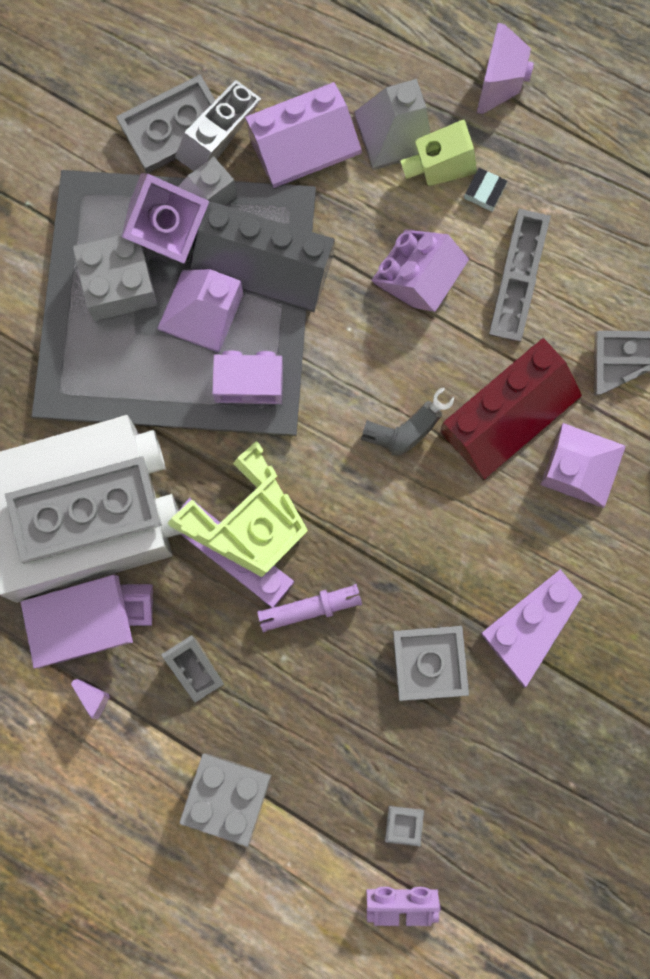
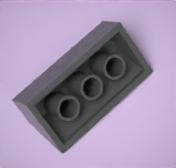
M209 201L197 231L191 270L210 269L240 280L242 289L245 292L315 313L334 257L335 239Z

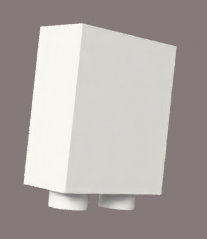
M125 415L0 452V596L18 603L173 556L168 538L182 534L167 524L179 512L173 494L156 498L153 488L162 522L160 527L26 564L20 562L5 494L141 456L145 458L149 476L150 473L164 470L166 467L154 430L138 434L129 416Z

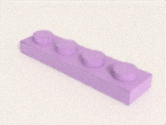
M189 498V499L186 501V503L181 507V509H182L187 503H189L192 499ZM199 506L217 525L221 523ZM183 533L180 534L271 608H274L294 584V581L276 566H273L263 577H260Z

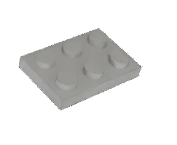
M200 74L116 116L118 124L146 173H150L176 160L175 156L184 132L209 108L215 99Z

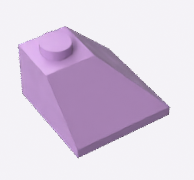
M497 24L477 113L480 114L486 113L519 94L523 81L529 82L534 65V62L528 61L531 48L505 24Z
M141 173L128 206L122 237L181 263H185L209 201L148 173Z
M210 269L182 270L157 329L219 353L243 297L241 281Z
M562 423L540 485L604 508L626 446Z

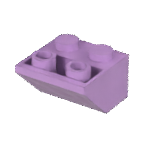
M405 229L403 234L397 238L395 246L387 258L380 264L377 273L371 281L413 308L435 312L467 264L469 258L448 234Z

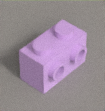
M233 350L224 351L222 355H214L213 397L215 403L282 404V356H276V353L271 351H259L256 355H242L241 352Z

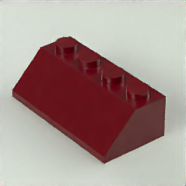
M542 338L443 422L440 433L484 481L580 399L582 394L566 361Z

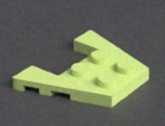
M256 441L233 464L257 489L219 525L193 500L176 513L167 524L263 577L308 530L288 494L284 495L275 480L277 474L272 466H267L261 455L263 449Z

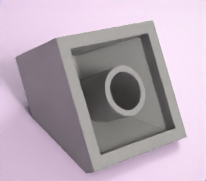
M417 79L386 87L354 112L372 170L401 163L400 160L418 155L415 141L420 137L430 134L427 108Z

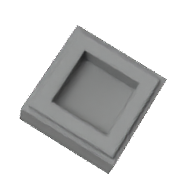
M388 806L385 842L421 847L424 810Z

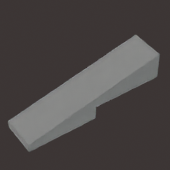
M519 209L516 214L489 331L491 336L517 342L522 340L550 215Z

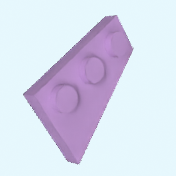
M560 569L481 633V636L524 688L535 674L582 598V595Z

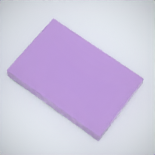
M118 575L107 576L21 601L34 668H43L133 643Z

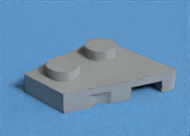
M650 331L595 332L594 395H601L650 371Z

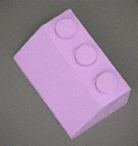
M335 82L245 117L251 144L273 188L362 154L347 105Z

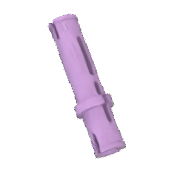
M357 584L329 593L323 590L320 591L318 596L257 611L259 621L274 618L261 622L263 633L325 614L326 617L333 616L332 612L358 605L361 606L360 595L346 599V597L359 594Z

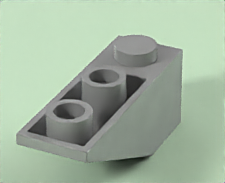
M235 80L184 132L175 158L193 171L213 156L218 159L246 122L245 117L251 115L260 103L261 98Z

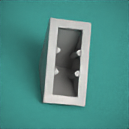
M192 635L161 654L195 703L224 684L199 642Z

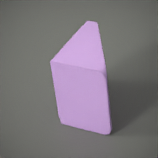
M151 584L121 585L129 626H152L153 586Z
M73 680L71 685L92 719H99L110 698L109 694L82 680Z

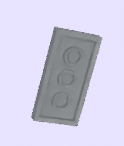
M143 456L5 494L20 562L23 564L162 526L146 461Z

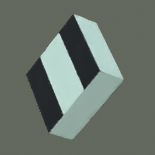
M479 167L465 193L464 199L493 212L508 181Z

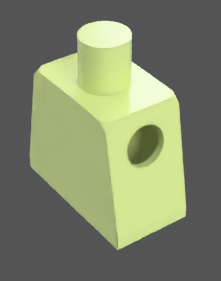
M465 119L418 138L415 141L418 155L400 160L406 179L424 173L427 185L429 186L474 175L477 172L474 147Z

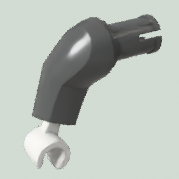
M445 388L438 389L434 394L433 403L431 401L425 402L400 427L396 426V429L367 420L361 441L389 448V452H392L391 455H403L414 448L431 431L442 417L440 409L450 408L454 402V396L448 403L442 404L438 401V395Z

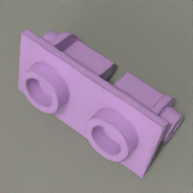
M379 887L377 889H367V922H374V926H399V914H406V926H432V923H439L440 903L437 890H430L426 887H415L413 889Z

